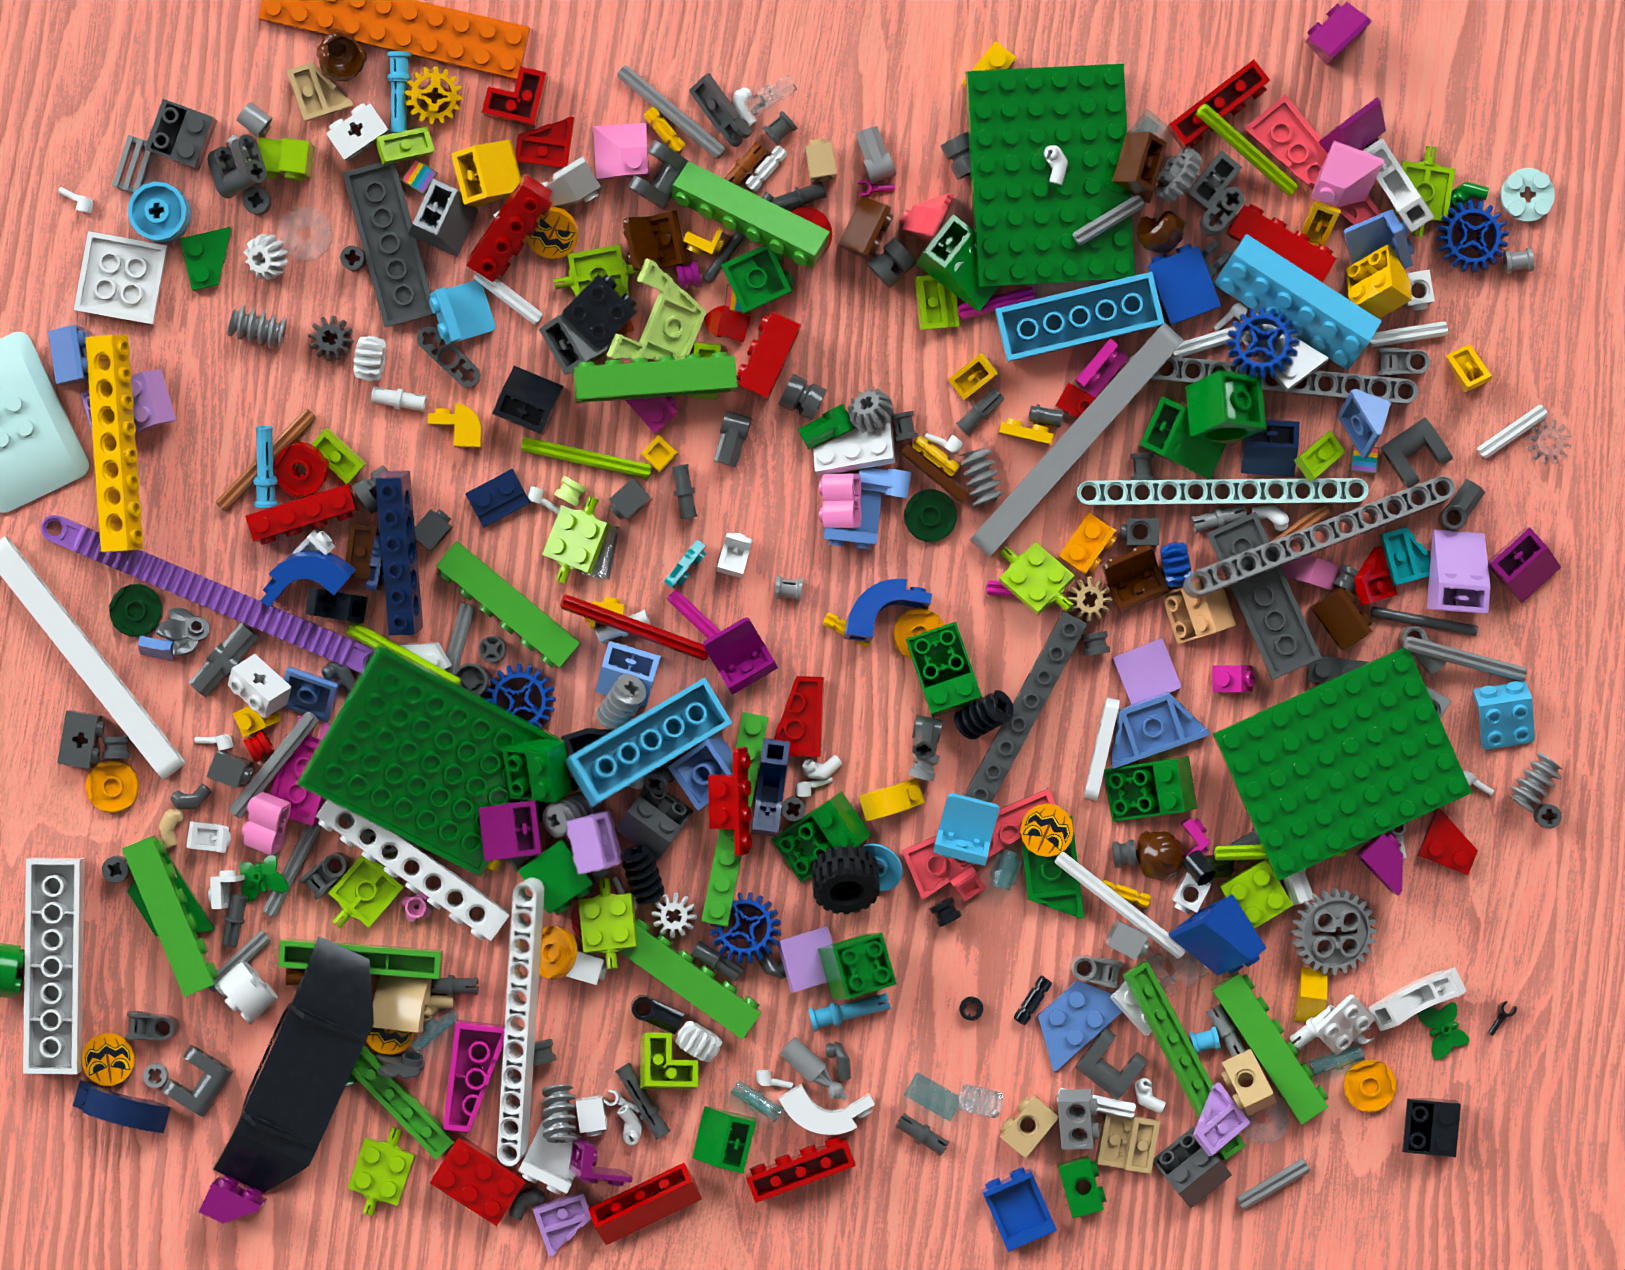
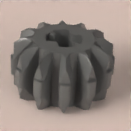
M336 316L331 317L330 324H328L325 317H322L321 323L323 327L315 323L312 325L318 332L317 334L309 333L308 337L317 341L309 346L311 349L320 347L316 352V356L319 358L326 351V361H331L332 353H334L337 360H341L340 350L346 354L350 353V350L344 346L345 343L354 344L353 339L346 338L347 335L353 333V330L351 328L343 330L347 323L345 320L340 321L336 326ZM329 332L338 336L337 340L334 339L336 341L334 345L325 342V338H328L326 335Z

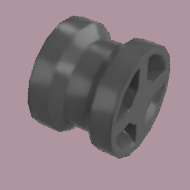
M252 187L244 193L243 205L250 213L263 215L270 210L272 199L264 189Z
M1342 564L1340 567L1341 573L1338 578L1334 579L1333 584L1342 589H1348L1352 594L1356 595L1354 578L1359 571Z
M1107 631L1081 635L1082 641L1085 642L1084 656L1110 652V647L1106 645Z
M486 637L479 645V654L487 662H498L506 655V644L500 637Z
M128 736L103 737V743L106 747L103 758H130V752L127 750L130 738Z
M1128 840L1126 843L1121 844L1118 841L1112 842L1115 868H1121L1124 864L1137 866L1134 840Z
M120 855L108 858L102 866L104 878L112 883L126 880L131 873L126 858Z
M552 1039L535 1042L533 1066L557 1060L556 1055L552 1053Z

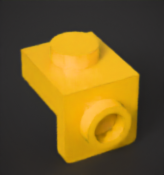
M719 228L712 242L687 231L683 243L687 244L686 250L700 256L704 252L713 257L715 251L720 253L726 238L722 237L724 231Z
M604 597L603 602L592 601V604L624 615L625 604H619L620 598ZM585 618V622H590V628H596V621Z
M250 706L232 713L243 738L281 721L278 710L265 719L258 712L252 710Z

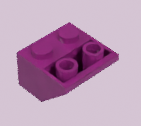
M1530 527L1524 528L1488 561V567L1520 603H1523L1561 568L1546 544Z
M535 801L478 808L484 861L541 854Z
M224 1175L223 1178L218 1177L212 1182L199 1213L220 1223H226L259 1211L267 1199L262 1197L263 1192L253 1187L245 1189L238 1185V1180Z

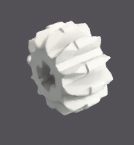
M267 234L258 235L255 239L250 240L247 243L248 248L243 252L248 257L244 263L250 265L249 273H256L257 279L265 278L266 280L274 279L276 276L283 274L286 271L284 266L290 262L285 258L289 251L282 248L284 241H277L276 235L267 236Z
M373 336L360 337L356 344L353 369L356 378L366 381H379L382 378L387 357L384 339Z
M677 892L673 894L672 902H670L667 894L663 895L666 905L656 901L655 906L662 911H652L651 914L654 917H661V919L653 923L654 927L663 923L664 927L661 929L660 934L664 935L668 928L671 929L670 938H675V929L679 930L682 937L685 936L686 933L682 926L684 925L692 930L694 926L687 919H697L696 914H688V911L693 910L695 905L684 906L688 901L687 896H684L682 901L678 902L679 895ZM678 909L680 911L679 916H682L681 920L675 919L671 922L668 919L670 915H667V911Z
M687 1021L680 1028L675 1040L676 1044L686 1053L705 1062H711L717 1056L722 1044V1040L717 1034L693 1021Z

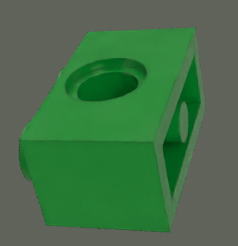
M1088 1155L1057 1164L1073 1218L1104 1210L1102 1203L1107 1202L1103 1187H1097L1095 1177L1099 1176L1095 1160L1090 1162ZM1082 1179L1090 1182L1089 1190L1084 1193L1078 1192L1075 1188L1076 1183Z

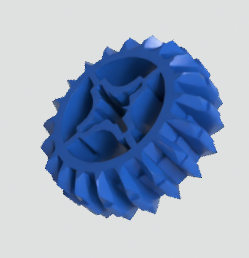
M1469 200L1467 201V209L1460 202L1457 204L1458 213L1455 209L1449 208L1448 211L1451 218L1442 216L1441 219L1446 226L1439 225L1436 229L1444 233V235L1436 237V241H1444L1445 244L1440 246L1438 251H1448V254L1443 257L1444 261L1453 257L1454 261L1451 263V267L1455 268L1461 262L1462 272H1465L1468 265H1470L1471 272L1476 273L1478 264L1483 271L1487 270L1486 260L1491 265H1495L1497 261L1493 255L1497 257L1504 255L1498 247L1506 248L1508 246L1507 242L1500 240L1509 236V232L1500 231V228L1507 225L1506 221L1498 224L1496 219L1501 216V213L1498 212L1492 216L1490 214L1493 210L1492 205H1489L1484 211L1483 201H1479L1476 208H1474L1473 201ZM1475 215L1485 221L1479 226H1473L1468 221L1465 222L1462 216ZM1456 223L1458 225L1457 229L1461 233V238L1454 246L1451 233ZM1490 227L1493 241L1491 248L1488 250L1483 236ZM1482 228V230L1477 233V242L1473 240L1463 245V242L1467 240L1466 237L1469 236L1468 234H1466L1467 231L1472 233ZM1466 247H1471L1476 252L1479 251L1482 257L1469 258L1459 252Z
M1265 307L1260 308V315H1256L1255 310L1250 309V318H1247L1245 314H1241L1240 318L1243 323L1241 324L1237 321L1232 323L1233 327L1238 331H1228V336L1234 339L1226 342L1227 347L1234 348L1228 352L1229 358L1237 357L1232 362L1234 367L1243 364L1240 369L1242 374L1251 369L1250 377L1252 378L1256 377L1257 372H1260L1261 380H1265L1266 372H1270L1271 377L1276 378V369H1279L1284 374L1286 369L1283 364L1293 365V360L1288 356H1298V351L1292 348L1300 345L1299 340L1292 339L1298 335L1297 329H1291L1293 326L1292 320L1283 323L1286 318L1284 313H1281L1276 318V309L1274 308L1270 310L1269 315H1266ZM1268 324L1276 327V329L1272 328L1269 331H1261L1256 325ZM1249 331L1253 341L1247 346L1248 349L1242 352L1241 341L1244 334ZM1284 335L1285 346L1282 353L1277 356L1273 346L1278 341V337ZM1257 336L1259 339H1264V341L1265 339L1268 340L1269 351L1267 348H1262V345L1258 348ZM1257 356H1265L1270 362L1257 363L1249 358L1252 357L1254 359Z
M517 664V672L515 673L509 665L506 667L508 672L506 676L499 670L497 675L501 680L498 682L496 679L491 678L490 682L495 685V688L487 687L485 692L492 694V698L484 699L499 706L498 697L501 691L510 700V706L507 711L516 714L521 709L531 712L535 717L528 722L542 729L543 725L539 720L542 718L544 721L549 722L550 717L545 712L555 711L554 707L548 706V702H555L556 697H548L547 694L554 691L555 688L553 686L545 688L544 684L550 681L549 677L540 681L538 678L541 676L542 671L538 670L535 675H532L533 666L528 665L526 672H522V664ZM522 677L529 679L527 684L519 691L505 685L506 682L513 678ZM535 685L539 688L542 696L540 709L530 699V694ZM528 688L524 700L531 708L527 705L523 707L521 704L520 707H516L512 712L516 699L509 692L520 695V692L524 693Z
M739 892L737 895L739 900L734 902L733 899L730 912L736 918L735 926L729 929L728 933L724 934V926L710 924V926L717 927V929H713L709 933L711 937H718L712 942L714 947L723 944L719 949L720 955L729 951L727 956L729 961H732L735 955H738L737 962L742 964L743 957L747 956L748 963L753 964V955L757 954L759 961H762L761 951L764 950L770 955L772 950L768 947V944L778 945V941L772 938V936H781V931L773 929V927L780 926L781 920H772L778 915V911L772 910L768 912L772 903L768 901L762 906L761 904L764 899L762 895H759L756 901H753V893L749 892L747 900H743V894ZM740 909H755L762 915L759 917L757 915L746 917ZM739 917L742 918L744 923H747V926L749 923L751 924L749 929L752 939L749 938L747 933L744 934V931L742 933L739 932L742 929ZM767 922L766 935L758 944L755 932L762 927V924ZM744 939L751 948H738L728 941Z

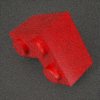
M520 66L514 92L488 86L482 109L483 115L536 128L548 79L547 73Z

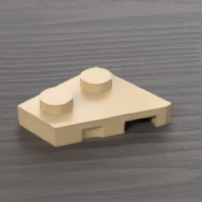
M313 62L286 71L303 122L353 107L352 101L346 98Z

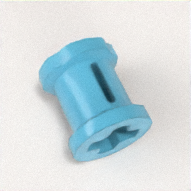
M1215 1026L1211 1027V1030L1201 1033L1189 1032L1191 1044L1197 1055L1201 1051L1213 1048L1221 1050Z

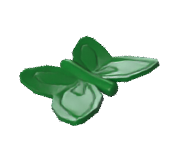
M276 854L266 857L262 865L259 862L256 865L245 861L240 863V873L245 875L241 894L248 896L247 902L253 901L260 894V888L261 892H267V886L270 890L279 893L288 891L287 881L280 873L276 872L278 864Z
M1451 1002L1440 1011L1428 1007L1417 1013L1419 1020L1426 1027L1436 1028L1430 1031L1432 1037L1438 1035L1432 1041L1431 1053L1434 1059L1444 1058L1451 1052L1452 1046H1463L1469 1043V1037L1462 1030L1457 1029L1459 1023L1454 1022L1457 1016L1456 1003Z

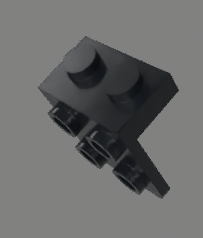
M600 273L563 310V316L596 348H602L637 312L634 308L637 303L627 293L622 296L615 289L617 283L609 275L606 274L603 277Z

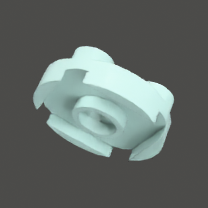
M1523 168L1515 171L1506 179L1500 190L1502 207L1510 216L1520 222H1533L1540 219L1550 211L1555 199L1554 186L1549 176L1533 168ZM1525 188H1530V192H1534V197L1530 199L1529 203L1520 196V193L1525 192Z

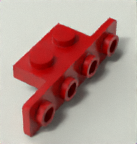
M747 747L733 749V775H708L709 829H734L735 856L749 854L752 847V835L749 833V823L752 818V810L749 807L751 782L748 780L751 758Z

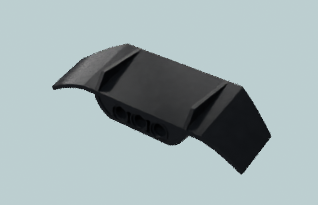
M317 937L297 992L292 1002L287 1005L281 1015L247 1091L241 1116L213 1170L230 1176L264 1193L310 1165L374 1025L370 959L325 938Z

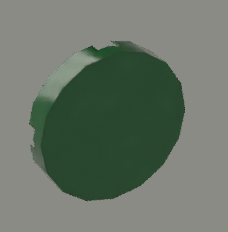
M928 489L916 493L907 502L904 510V522L908 531L915 538L924 542H937L946 538L954 529L957 521V512L952 499L936 489Z
M130 584L120 588L113 595L109 605L113 626L130 637L145 636L152 633L159 626L163 617V604L159 595L152 588L142 584Z

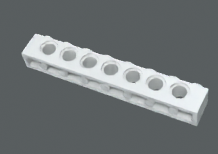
M328 800L318 811L316 817L320 819L318 822L320 826L329 832L333 829L342 835L340 840L352 848L354 845H357L364 850L362 855L372 863L378 860L385 865L383 870L395 879L400 876L406 880L405 886L414 893L419 894L420 891L429 897L427 902L439 910L441 907H444L451 912L449 917L459 925L465 922L472 927L470 932L483 941L486 937L491 941L510 916L509 911L412 842ZM344 813L351 814L354 818V823L349 827L342 826L338 821L339 817ZM363 830H373L376 838L372 842H364L360 837ZM391 844L397 848L396 856L387 858L383 855L382 849L386 845ZM409 860L418 862V871L415 873L406 872L404 869L405 863ZM430 876L439 877L441 880L440 886L436 889L427 887V878ZM453 891H458L463 896L462 901L458 904H451L447 900L448 895ZM473 907H481L484 910V915L481 919L475 920L469 916V912Z

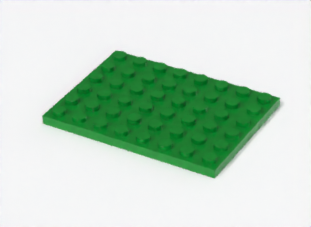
M1124 64L966 71L977 287L1123 279L1135 276L1132 215L1083 245H1078L1073 238L1075 231L1131 198V193L1112 182L1127 133ZM1050 145L1059 147L1068 160L1062 185L1049 182L1052 167L1044 156V150Z
M379 644L297 783L300 787L481 877L490 861H484L478 808L527 801L510 799L502 749L539 739H561Z
M1403 647L1212 733L1278 881L1472 793L1410 651L1403 649Z

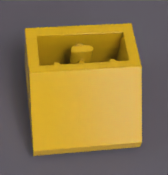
M511 140L474 145L451 153L464 205L479 207L509 197L521 181Z
M1389 244L1346 268L1349 300L1378 319L1412 300L1410 279Z

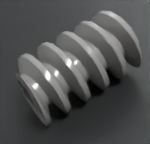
M242 305L239 311L233 310L227 335L232 337L237 331L238 339L242 340L247 334L248 342L252 343L257 337L258 345L262 346L267 341L268 348L273 349L278 343V350H280L287 328L286 318L283 317L278 324L276 323V315L273 314L268 321L266 320V312L263 311L258 318L256 317V309L253 308L249 314H246L245 306Z
M983 448L959 455L967 457V459L961 462V466L970 467L969 470L964 472V477L973 478L966 483L967 487L975 488L974 491L969 493V496L978 498L972 504V507L996 501L999 496L1004 494L1002 490L994 489L1001 482L1000 480H992V477L998 473L997 470L989 469L995 463V460L986 459V456L992 453V449Z
M631 674L619 676L596 711L599 723L610 730H616L628 723L646 698V688L643 682Z
M1540 752L1537 753L1540 763L1530 762L1534 771L1528 769L1523 771L1527 780L1519 777L1517 782L1520 788L1510 787L1514 796L1509 795V797L1531 813L1535 812L1531 805L1532 802L1539 805L1542 803L1538 795H1549L1544 787H1555L1551 778L1559 780L1562 778L1558 770L1563 769Z
M576 792L545 808L543 813L544 827L551 836L562 837L567 834L566 821L598 813V805L596 804L591 807L583 792Z
M551 1085L542 1090V1095L546 1097L542 1100V1105L545 1107L542 1111V1116L546 1118L543 1120V1127L546 1128L543 1131V1137L548 1142L558 1144L576 1141L575 1136L569 1135V1132L576 1130V1126L569 1125L570 1121L576 1120V1116L568 1114V1111L576 1109V1105L568 1104V1101L576 1099V1095L568 1093L569 1090L573 1089V1086Z

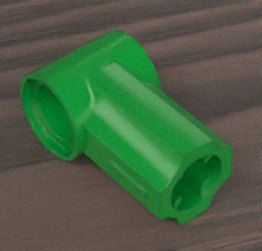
M841 404L822 414V417L799 428L798 431L807 448L810 449L832 437L836 438L849 432L855 426L851 423L844 404Z

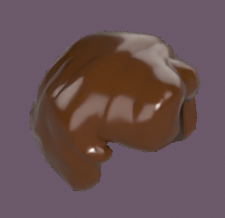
M336 28L328 30L316 53L324 75L332 80L347 82L356 77L362 71L367 60L366 51L355 41L352 35H345L342 30Z
M1172 211L1162 213L1158 221H1156V218L1142 217L1137 227L1138 240L1149 251L1159 254L1170 252L1183 239L1185 222Z
M1145 831L1140 834L1136 857L1141 866L1142 873L1148 878L1157 880L1171 879L1177 875L1182 868L1185 856L1180 841L1166 831Z

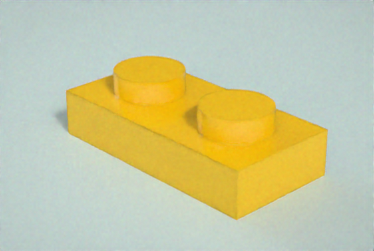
M1007 418L1006 423H1000L999 434L1047 445L1052 443L1053 433H1048V427L1033 424L1032 429L1022 427V421Z

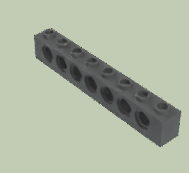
M1062 611L1013 702V717L1010 721L1000 726L963 796L992 803L1084 632L1087 623Z

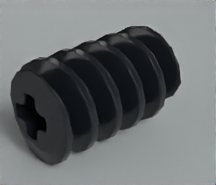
M995 690L994 693H989L985 697L971 703L970 706L957 711L954 715L955 725L964 737L970 740L977 739L981 735L1010 721L1014 712L1013 703L1004 692Z
M636 845L623 850L620 853V859L624 861L622 866L626 870V878L629 879L630 893L633 894V897H636V902L645 905L661 899L665 889L662 885V878L659 875L660 871L657 867V861L654 858L652 848Z

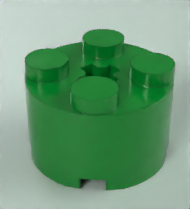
M0 943V997L14 999L15 995H20L23 976L18 975V969H23L25 962V949H20L21 945Z

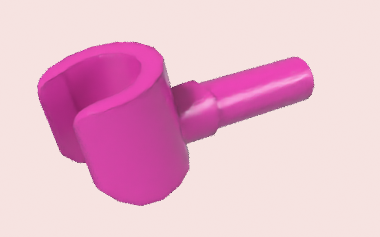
M860 180L857 183L868 185L869 188L866 193H858L865 197L870 196L872 192L895 191V184L877 185L871 184L867 180Z

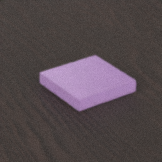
M1163 638L1112 657L1131 705L1182 688Z
M828 926L778 940V948L791 993L827 982L818 948L833 944Z

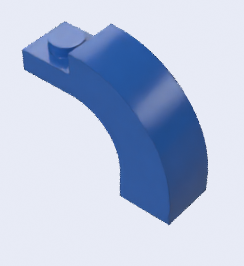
M307 550L292 554L282 560L269 573L273 578L263 589L266 594L261 601L270 607L286 587L298 579L316 581L331 594L335 595L356 569L332 553L326 556L319 550Z
M890 579L871 586L861 594L853 605L846 620L843 639L870 643L873 638L875 618L881 610L892 605L928 609L931 604L932 593H926V589L920 587H911L910 590H906L907 579Z

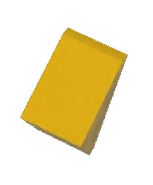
M1314 201L1311 204L1301 232L1310 237L1309 242L1318 247L1319 244L1325 246L1341 210L1319 201Z
M1470 344L1446 355L1463 393L1493 380L1492 375Z
M980 353L952 375L948 381L961 398L965 400L997 376L998 373L984 354Z
M1301 967L1294 1021L1306 1022L1310 1017L1315 1018L1325 1010L1328 972L1323 974L1319 970L1315 971L1310 968Z

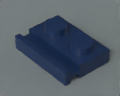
M513 469L465 493L483 528L531 503Z

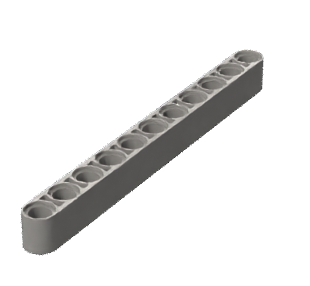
M1164 322L970 538V541L990 557L1174 353L1184 339Z
M1170 356L1165 362L1170 363L1172 366L1171 375L1163 376L1157 370L1149 380L1192 384L1211 375L1214 367H1221L1224 371L1239 374L1243 364L1234 367L1232 362ZM1188 364L1198 367L1199 374L1197 378L1191 379L1186 376L1185 368ZM1314 371L1304 379L1305 385L1302 389L1293 387L1288 392L1279 383L1276 386H1269L1265 380H1261L1262 391L1338 399H1347L1349 395L1345 390L1347 380H1354L1358 385V390L1374 395L1371 390L1373 383L1379 382L1384 386V394L1380 398L1391 401V404L1400 405L1414 401L1418 395L1417 385L1408 379L1327 371ZM1257 372L1256 377H1260V372ZM1321 377H1326L1331 381V389L1327 392L1322 391L1318 386V381ZM1401 385H1407L1410 388L1411 395L1408 399H1402L1399 396L1398 389Z
M1439 476L1193 572L1185 579L1183 584L1184 591L1191 598H1200L1437 506L1452 497L1455 492V484L1449 477ZM1436 484L1444 487L1445 496L1437 494L1435 490ZM1411 494H1417L1421 498V505H1415L1412 502ZM1387 503H1392L1397 507L1396 515L1388 512ZM1363 512L1372 515L1373 524H1367L1363 520ZM1339 522H1345L1348 525L1349 533L1345 534L1339 530ZM1315 531L1323 533L1325 537L1324 543L1316 541L1314 538ZM1294 540L1300 544V552H1294L1290 548V541ZM1266 550H1272L1276 554V562L1267 560L1265 556ZM1242 559L1250 561L1252 571H1245L1241 567ZM1217 569L1226 571L1228 575L1227 581H1222L1217 577ZM1193 578L1202 581L1203 590H1196L1192 586Z

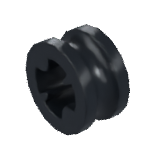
M969 996L962 1000L959 1006L960 1014L966 1020H976L983 1012V1004L978 998ZM972 1001V1004L974 1002L978 1004L979 1007L976 1009L977 1014L975 1016H971V1013L966 1015L964 1009L967 1008L966 1002Z

